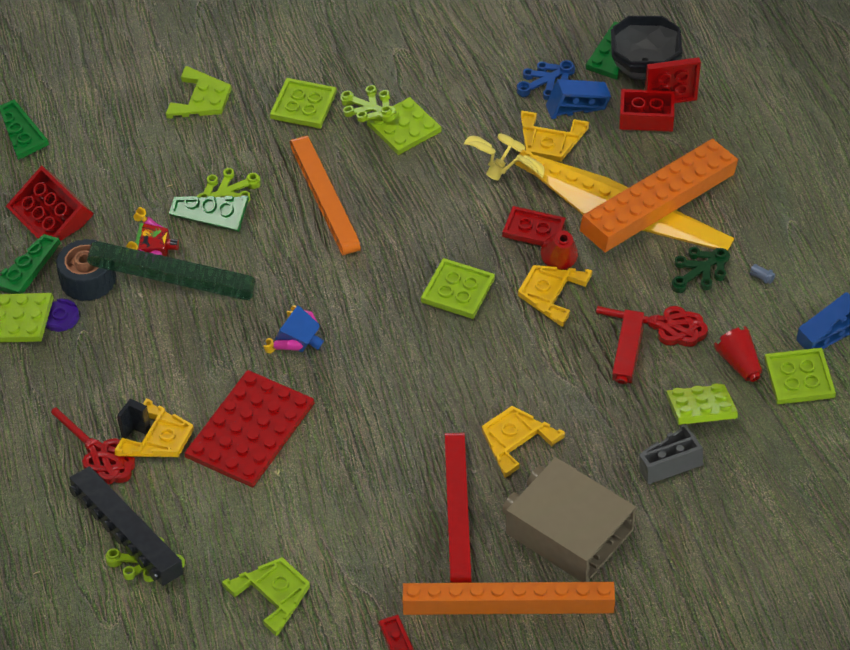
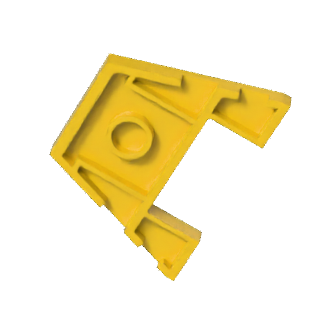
M521 110L525 150L532 152L533 155L562 162L589 129L588 121L576 119L573 120L570 132L535 127L537 113Z
M533 265L518 290V296L563 327L570 315V310L554 305L567 281L586 287L592 276V270L585 269V272L576 271V268L559 270L557 267Z
M146 398L143 404L147 406L149 418L155 419L154 423L141 443L122 438L115 448V456L179 457L194 431L193 424L176 414L171 415L167 413L165 408L160 405L158 407L155 406L150 399Z
M514 406L509 407L482 425V433L505 478L520 468V464L509 454L511 451L537 434L552 447L565 438V432L561 429L556 430L550 427L551 425L546 422L541 423L535 420L534 416Z

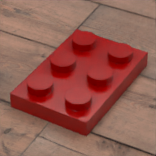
M513 206L502 231V237L542 246L549 237L564 229L566 218Z

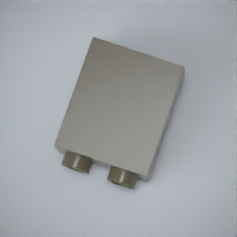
M557 457L546 468L536 467L528 478V487L521 495L513 492L507 498L502 508V513L506 515L507 535L581 582H588L633 532L636 512L635 505Z

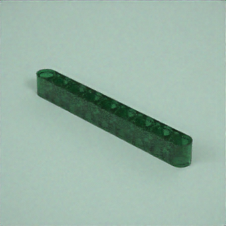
M100 241L91 243L87 262L95 267L242 300H249L253 297L256 282L250 275Z

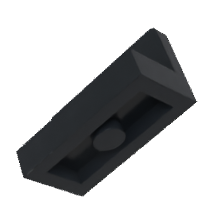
M130 398L117 415L121 438L125 439L133 430L146 435L151 428L147 406Z

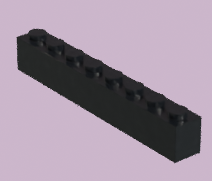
M90 466L69 477L71 485L69 490L71 494L79 498L85 509L88 508L97 521H101L105 530L114 535L118 544H123L128 554L137 559L140 567L145 568L154 581L157 580L164 586L183 575L182 560Z

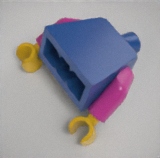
M293 305L291 311H286L288 319L276 335L275 341L273 342L271 338H267V345L263 346L266 353H272L275 350L303 352L308 344L319 350L324 340L315 335L320 325L313 312L303 310L298 305Z

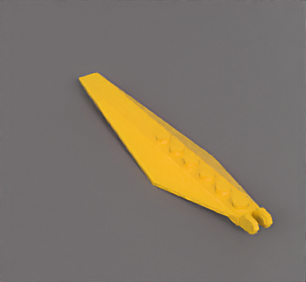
M522 150L519 155H527L540 162L544 166L543 178L519 160L515 163V165L526 170V172L535 175L582 215L629 188L608 177L533 155L532 152ZM677 210L642 230L711 249L724 248L727 251L734 241L733 237Z

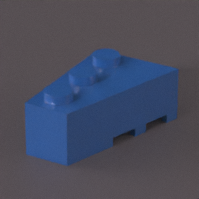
M557 79L546 107L552 120L564 114L573 116V113L580 111L589 113L605 110L611 95L605 82Z
M845 292L798 328L796 340L804 349H824L850 335V294Z

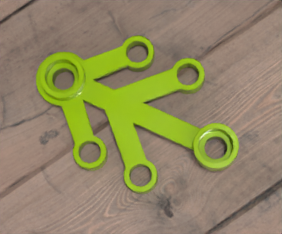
M369 85L365 89L367 96H369V102L355 97L349 90L342 92L340 99L342 105L346 106L343 109L345 117L356 115L358 122H365L379 117L387 122L395 118L396 110L389 104L390 94L388 90L379 92V98L382 101L383 107L377 105V90L374 85ZM356 104L361 107L353 108L351 105Z
M226 168L223 171L224 178L218 191L212 193L214 186L218 184V177L212 174L207 177V186L204 192L198 194L197 197L249 196L250 201L251 198L248 191L235 193V191L244 187L250 189L259 188L261 185L260 176L257 173H250L245 180L228 186L231 179L234 178V170Z
M116 548L109 549L105 555L106 564L109 567H118L122 562L138 563L134 556L121 553ZM176 554L182 560L183 568L185 566V559L183 556ZM140 565L135 567L126 566L123 569V577L126 580H132L136 575L143 572V578L146 582L154 581L151 576H147L149 572L145 568H141Z

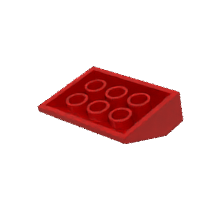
M42 165L6 205L38 239L43 234L59 238L61 241L81 229L94 215L72 191Z

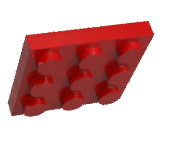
M700 58L647 64L645 90L675 91L674 104L696 101L701 67Z

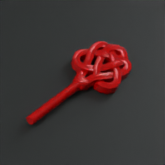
M597 306L596 309L598 314L621 319L624 316V311ZM670 306L665 309L663 316L658 314L651 315L650 317L644 316V324H648L654 330H659L658 338L665 345L679 344L692 347L704 340L708 335V327L703 322V317L695 312H686L682 307Z
M57 407L52 409L51 413L85 444L88 454L82 460L84 469L90 466L107 484L129 481L132 476V470L135 468L134 456H115V448L119 444L120 439H108L101 443L99 440L89 438Z

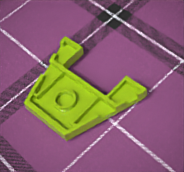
M185 66L181 75V81L194 83L196 87L188 105L170 102L166 118L171 119L176 115H182L183 118L189 117L190 114H199V116L222 114L231 92V85Z
M283 557L258 566V569L252 572H243L239 574V577L232 580L228 578L222 581L223 587L233 597H237L252 585L277 608V610L263 620L264 626L275 636L279 635L310 588V582Z

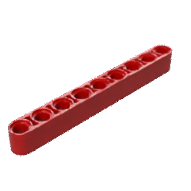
M465 432L445 433L450 583H471Z

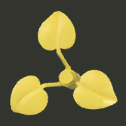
M500 133L497 136L508 147L501 159L496 158V160H494L495 149L481 137L469 136L464 142V145H471L491 154L488 164L490 167L486 172V175L491 179L498 181L502 173L505 174L518 160L534 170L541 178L544 176V166L527 155H517L505 167L504 159L511 147L519 152L525 150V146L521 142L514 140L508 135Z

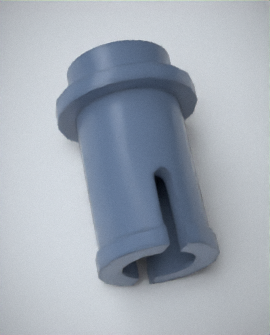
M754 264L751 268L750 275L763 280L765 284L773 282L775 278L773 270H766L757 264Z

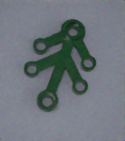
M691 247L688 252L689 258H706L708 260H686L684 256H677L675 258V267L680 269L684 267L695 268L686 275L676 276L672 280V290L676 293H683L686 291L687 283L703 273V279L701 280L700 287L703 290H710L712 288L710 271L711 267L715 264L717 269L715 270L714 278L717 281L725 280L726 271L724 270V265L729 261L730 253L724 248H716L710 252L700 251L697 247Z

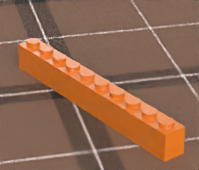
M614 582L403 583V615L614 613L615 607Z

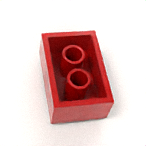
M621 89L619 129L673 132L675 91Z

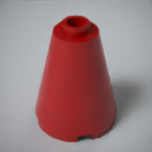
M562 230L549 237L543 243L540 254L543 263L547 266L557 267L559 270H568L577 260L578 249L572 235L568 231Z
M743 326V330L737 327L720 337L721 342L719 344L714 343V349L745 381L754 382L761 377L762 368L749 329L746 326Z

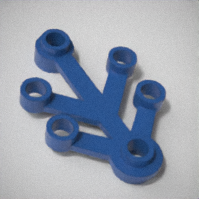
M564 60L560 65L541 61L537 64V71L530 68L524 69L523 78L525 80H531L533 77L539 79L531 83L526 81L519 82L517 84V93L521 97H527L531 90L547 83L546 89L543 91V98L548 100L550 95L547 94H551L555 79L561 76V79L568 80V77L575 73L573 62Z

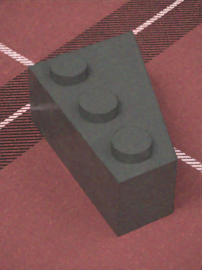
M682 424L675 433L670 432L662 442H656L639 454V470L648 484L703 465V447L686 424Z

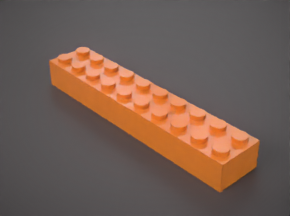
M712 138L582 216L579 231L606 253L733 176L738 158Z

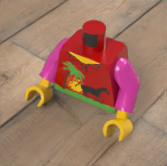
M139 207L133 218L137 222L142 220L143 223L139 225L136 241H130L126 245V254L128 256L135 255L136 262L144 261L147 264L165 260L168 250L179 249V239H170L169 230L153 221L150 217H145L146 210Z

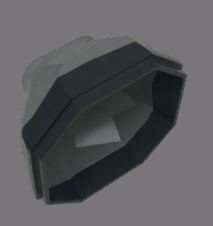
M627 16L611 29V55L616 66L631 79L646 80L647 64L681 60L682 39L680 27L664 16Z

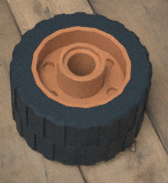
M94 239L77 240L69 243L59 252L56 259V267L61 288L67 296L75 300L91 301L101 298L112 290L116 282L115 266L112 252L104 243Z

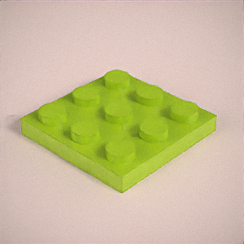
M286 78L270 112V119L321 129L337 93V87Z
M411 97L393 106L396 110L393 120L386 122L380 117L367 120V125L398 155L441 132V126Z
M443 258L421 296V303L474 319L495 280V274Z
M52 293L0 294V342H41L54 299Z
M822 348L765 354L764 361L777 405L835 398V388Z
M716 383L711 386H693L692 388L667 390V399L678 425L738 418V411L725 384Z

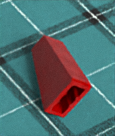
M626 309L624 311L612 372V380L619 384H632L644 330V312Z

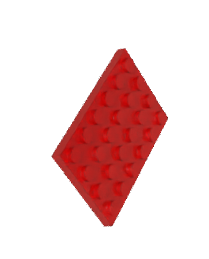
M247 370L184 452L185 457L253 488L315 404L314 398Z

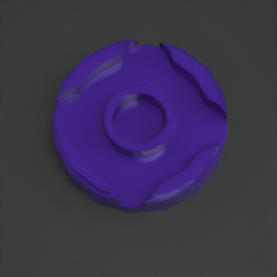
M57 299V301L52 303L46 328L56 332L73 328L79 320L77 305L69 299Z

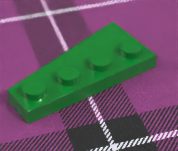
M614 21L586 63L585 69L617 80L620 69L616 66L611 55V29L618 23Z
M15 99L0 105V113L17 160L49 145L48 139Z
M43 234L27 248L28 252L26 254L18 256L14 260L15 263L9 269H3L0 272V291L10 294H23L61 244L59 238Z

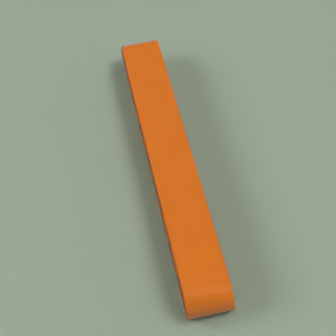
M308 135L290 140L293 155L340 253L344 256L360 251L359 239Z

